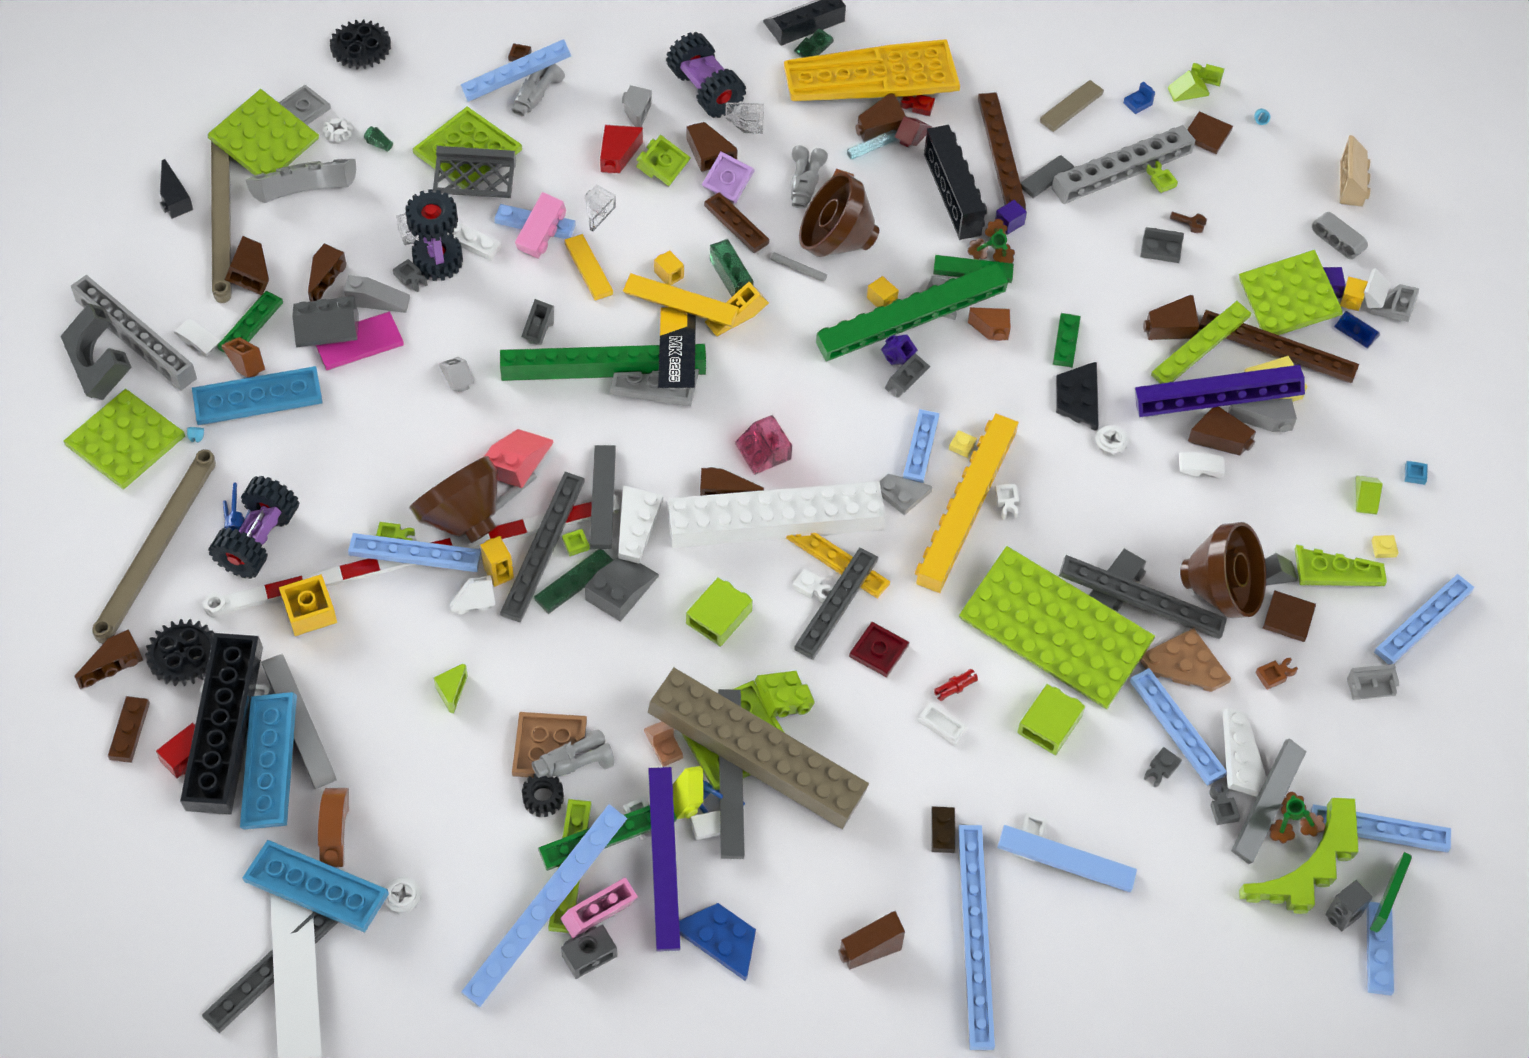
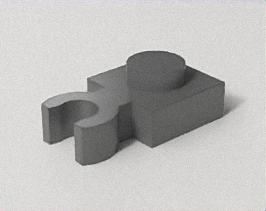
M409 259L393 269V274L403 284L408 285L411 283L413 290L419 292V283H422L425 287L428 286L427 279L422 276L421 270Z
M1163 747L1151 761V769L1146 771L1144 780L1153 776L1156 778L1153 786L1155 788L1158 787L1161 783L1162 775L1168 779L1181 764L1182 759Z
M1222 785V793L1216 792L1215 787L1211 786L1209 793L1214 801L1211 802L1210 806L1216 824L1222 825L1239 822L1240 815L1234 797L1227 798V785Z

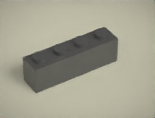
M1124 548L1107 571L1134 582H1140L1146 574V570H1144L1146 561ZM1092 590L1089 594L1092 598L1117 612L1124 603L1121 600Z

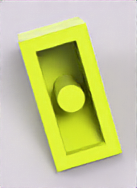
M701 766L685 768L673 783V805L677 819H690L691 816H695L698 813V808L703 803V768Z

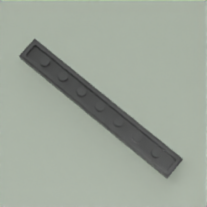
M564 472L502 607L500 616L521 623L582 489L585 478Z
M1066 555L1063 559L1059 576L1189 628H1194L1217 639L1223 636L1227 621L1226 617Z
M718 689V694L741 707V690ZM719 756V793L723 795V798L720 799L721 859H744L743 769Z
M313 911L292 933L298 932L313 918L316 944L338 921ZM273 949L202 1014V1017L218 1033H221L274 983Z

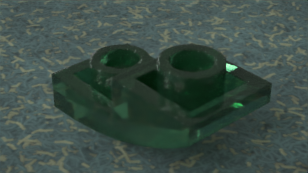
M819 28L809 39L806 37L796 47L794 52L802 58L818 56L834 42V39Z

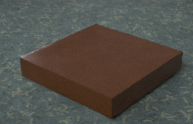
M1199 111L1187 130L1195 139L1194 145L1217 154L1231 133L1233 126Z
M1274 590L1262 629L1305 642L1316 603Z

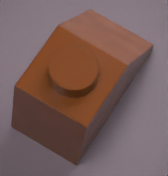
M970 307L968 323L988 340H1008L1011 329L1010 309Z
M240 337L222 345V349L236 371L247 378L255 377L259 372L265 370L259 347Z

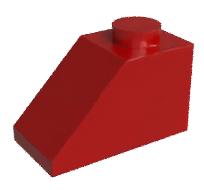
M193 722L156 750L160 762L176 779L186 774L195 729Z

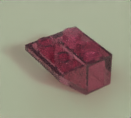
M773 415L754 422L735 441V445L754 475L787 462L792 457V444Z

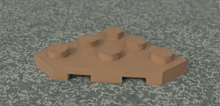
M1194 628L1146 651L1140 660L1144 668H1150L1156 678L1162 676L1173 679L1172 682L1190 686V684L1203 687V690L1210 692L1231 681V677Z
M519 712L512 776H531L534 778L533 761L539 760L541 755L547 754L564 744L571 742L572 745L584 739L586 736L587 716Z

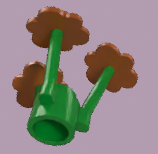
M996 219L994 222H988L985 235L991 237L990 241L984 243V240L981 238L970 241V247L967 250L968 254L973 256L974 259H985L988 256L986 252L988 246H991L995 249L993 254L994 261L1013 263L1015 251L1011 249L1009 244H1006L1007 237L1005 231H1007V226L1003 225V221Z
M1288 792L1281 804L1283 805L1281 812L1284 815V819L1276 820L1269 830L1271 831L1270 838L1272 840H1279L1282 844H1285L1288 840L1290 841L1295 838V833L1292 831L1293 826L1287 824L1289 819L1300 820V825L1302 826L1300 832L1305 836L1310 834L1312 837H1316L1318 832H1323L1326 829V825L1321 815L1316 816L1315 813L1306 810L1303 796H1297L1295 792Z

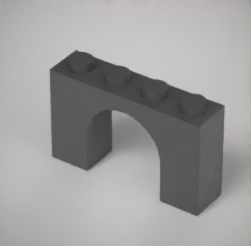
M88 303L60 337L86 396L104 400L132 367L125 352L108 348L94 363L93 350L95 343L112 322L104 307Z

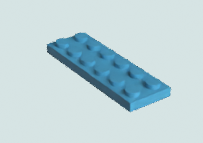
M316 366L192 387L197 425L323 403Z
M294 692L251 697L240 827L244 830L287 826L297 695Z
M270 840L266 841L242 877L245 883L364 933L389 895L386 888Z

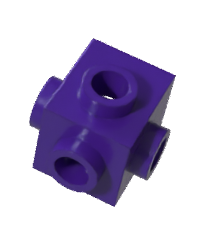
M908 334L890 336L886 339V344L881 348L886 360L891 365L905 364L918 351Z

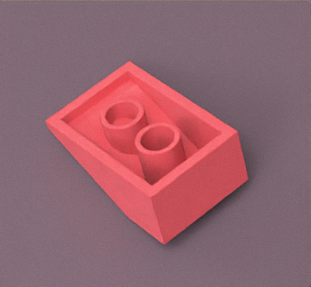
M517 429L493 444L484 457L489 456L497 468L498 481L523 488L554 442L552 439Z

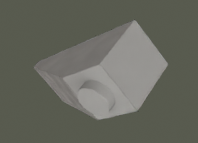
M348 275L344 289L346 297L354 296L357 307L407 312L410 294L369 277Z
M1292 399L1230 405L1228 413L1241 422L1272 432L1292 431L1297 420Z

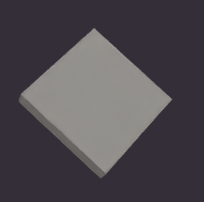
M307 85L302 86L279 102L306 125L331 109L330 103Z

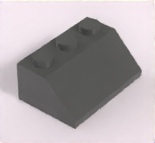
M354 296L321 299L311 302L303 301L293 304L292 318L296 348L357 340L359 313Z

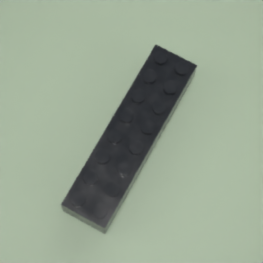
M214 633L180 799L185 811L232 815L249 725L251 697L255 694L263 651L259 636Z

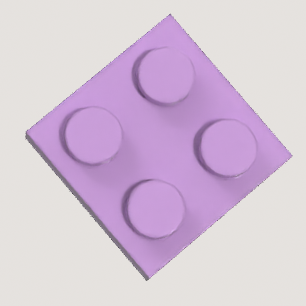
M720 152L702 186L716 194L720 192L726 199L736 204L755 170L743 162Z

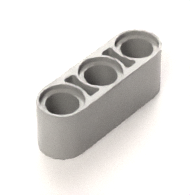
M1331 212L1324 213L1312 223L1314 233L1348 259L1356 258L1368 247L1367 240Z

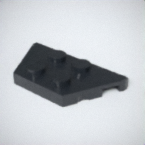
M1097 362L1056 375V413L1069 417L1079 424L1081 421L1089 424L1091 429L1095 431L1099 427Z

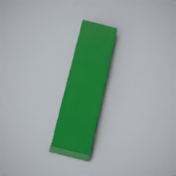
M935 255L933 274L962 277L969 271L975 272L985 265L998 263L1008 283H1012L1014 264Z
M265 291L217 345L218 350L224 352L222 345L239 337L249 342L283 304V299Z
M1404 852L1395 865L1370 930L1376 933L1379 932L1387 921L1411 862L1412 855Z

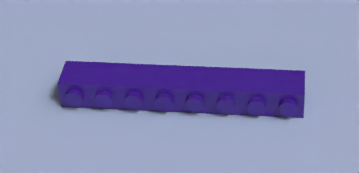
M1300 365L1140 386L1135 387L1136 407L1139 417L1300 396L1305 395V377Z

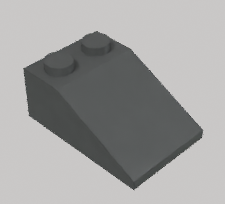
M616 558L600 569L586 584L585 600L621 622L659 577V574L640 562L635 563Z

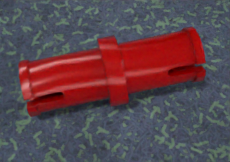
M969 669L958 677L953 676L949 678V682L935 688V696L941 695L937 699L943 701L954 693L959 694L968 685L977 682V674L971 675L975 671Z

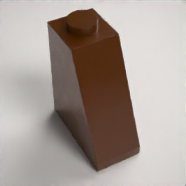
M894 93L886 95L858 116V124L855 128L857 135L861 136L863 142L896 134L906 115Z
M706 122L686 126V139L701 172L711 169L720 152L737 159V148Z
M242 236L224 280L262 295L269 282L262 244Z
M1188 295L1149 311L1147 320L1143 322L1144 332H1147L1148 340L1191 339L1199 330L1194 295Z
M1212 407L1191 429L1188 441L1196 445L1241 456L1245 450L1249 451L1255 444L1253 439L1256 431L1221 407Z
M896 911L881 917L841 940L838 953L842 963H847L849 970L902 950L905 930Z

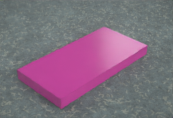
M389 311L359 321L357 340L315 346L327 371L403 346L404 342Z

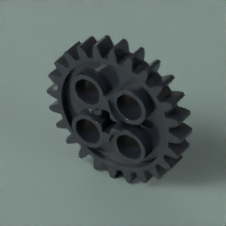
M365 19L361 23L355 20V24L348 21V26L341 25L342 30L335 29L336 34H332V39H330V50L333 58H336V62H341L342 66L348 64L349 68L354 65L356 70L360 66H363L364 69H366L367 65L373 67L374 62L380 64V59L385 60V55H389V50L391 49V39L388 31H385L384 26L379 27V23L373 25L372 20L368 23H365Z
M180 619L178 625L171 621V627L169 628L162 625L163 632L156 630L157 638H149L151 644L146 645L148 652L145 653L146 662L152 675L156 674L158 680L164 679L165 684L172 680L174 686H177L179 681H182L183 686H186L188 680L195 684L196 677L203 680L202 674L206 673L214 631H209L208 625L202 627L200 621L193 625L192 619H189L187 624H184L183 620Z

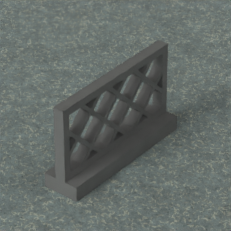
M437 146L433 192L436 193V190H441V194L446 192L452 195L511 198L514 167H516L515 151ZM441 163H450L452 166L446 172L440 168ZM463 164H469L472 167L466 173L459 169ZM483 165H487L491 170L483 175L478 169ZM501 167H510L509 172L504 176L497 171ZM456 170L461 176L453 182L448 175ZM476 172L480 178L472 183L468 176ZM495 173L500 179L491 184L487 178ZM444 178L450 183L445 188L438 187V183ZM465 179L469 186L465 189H460L457 184ZM485 181L489 187L485 190H479L476 186ZM502 182L508 186L507 192L498 191L495 187Z

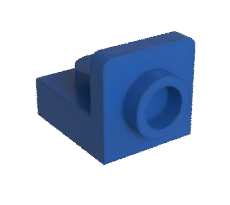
M1143 81L1140 83L1139 90L1125 97L1123 103L1134 114H1137L1153 105L1155 91Z

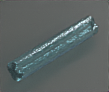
M891 130L847 149V155L850 159H854L898 140L895 138L896 131Z

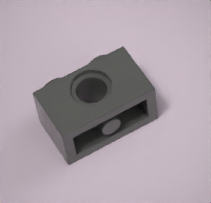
M1355 880L1335 896L1325 915L1328 917L1329 922L1334 927H1338L1342 932L1363 915L1373 896Z
M603 924L599 927L589 928L584 935L577 939H569L561 947L562 957L575 979L618 957L617 947ZM586 947H591L594 949L590 953H585L582 951Z

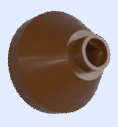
M842 172L831 177L819 189L810 202L801 222L799 243L803 249L817 257H824L856 251L860 248L868 250L874 245L880 230L875 225V219L863 183L850 174Z
M489 456L480 458L427 491L409 506V509L419 523L458 537L466 534L470 542L474 543L497 527L491 517L496 514L498 470Z
M1245 522L1220 525L1196 549L1190 559L1183 560L1180 568L1183 586L1186 589H1193L1197 595L1229 618L1254 616L1263 603L1266 590L1265 557L1262 545L1254 529Z

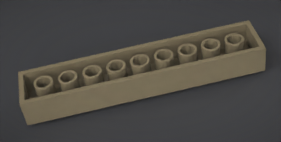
M673 667L650 700L647 713L740 767L745 772L842 830L869 786V783L675 667Z

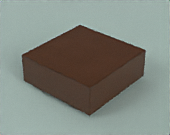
M513 43L508 60L513 62L531 54V46Z

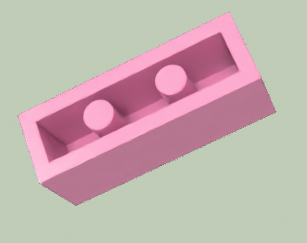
M544 192L541 193L515 241L518 250L538 259L541 253L544 254L546 252L547 242L550 237L555 235L559 220H563L566 214V208L562 200Z
M625 877L570 908L560 919L571 937L575 938L589 928L629 907L638 896Z

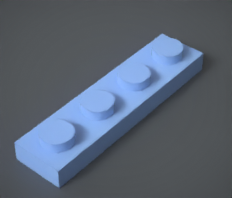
M500 204L494 218L495 223L522 229L532 211ZM566 218L559 220L554 237L571 238L576 226L575 220Z
M919 409L903 478L920 483L924 482L940 413Z
M1370 902L1366 908L1368 993L1392 996L1394 993L1392 909L1387 921L1381 930L1376 933L1370 930V926L1380 903Z

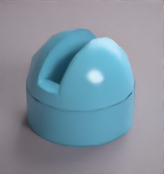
M1261 108L1255 112L1254 119L1259 125H1265L1270 121L1271 116L1266 109Z
M188 427V439L191 442H194V440L197 443L200 442L204 437V428Z

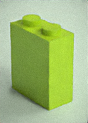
M717 577L686 612V624L721 647L752 612L753 600L747 593H741L735 589L730 582L723 581Z
M1046 684L1021 720L1017 733L1050 753L1057 755L1082 718L1085 705L1078 699L1064 694L1059 688Z

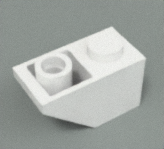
M491 575L469 578L451 601V611L457 614L468 613L469 609L478 608L479 611L491 609V606H495Z

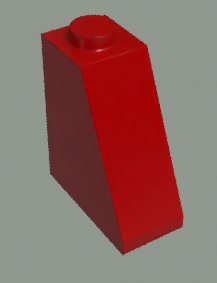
M605 125L600 156L601 172L621 173L643 144V127Z

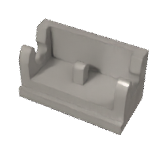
M1395 664L1352 668L1347 677L1353 700L1396 696L1397 694L1396 686H1399V679Z

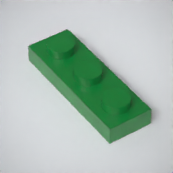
M1061 313L1053 365L1073 368L1081 316Z

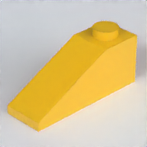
M748 282L726 302L739 308L732 327L711 320H706L705 323L716 336H719L756 316L769 302L753 284Z

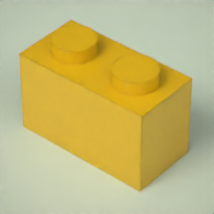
M501 537L488 539L483 544H480L483 568L488 576L491 575L493 586L496 587L514 579L512 557Z

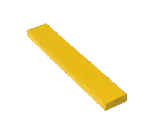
M630 273L623 289L625 294L729 327L733 326L739 312L737 306Z
M811 533L810 536H801V534L786 536V539L841 575L853 558L817 533ZM872 570L861 588L878 599L890 585V581Z

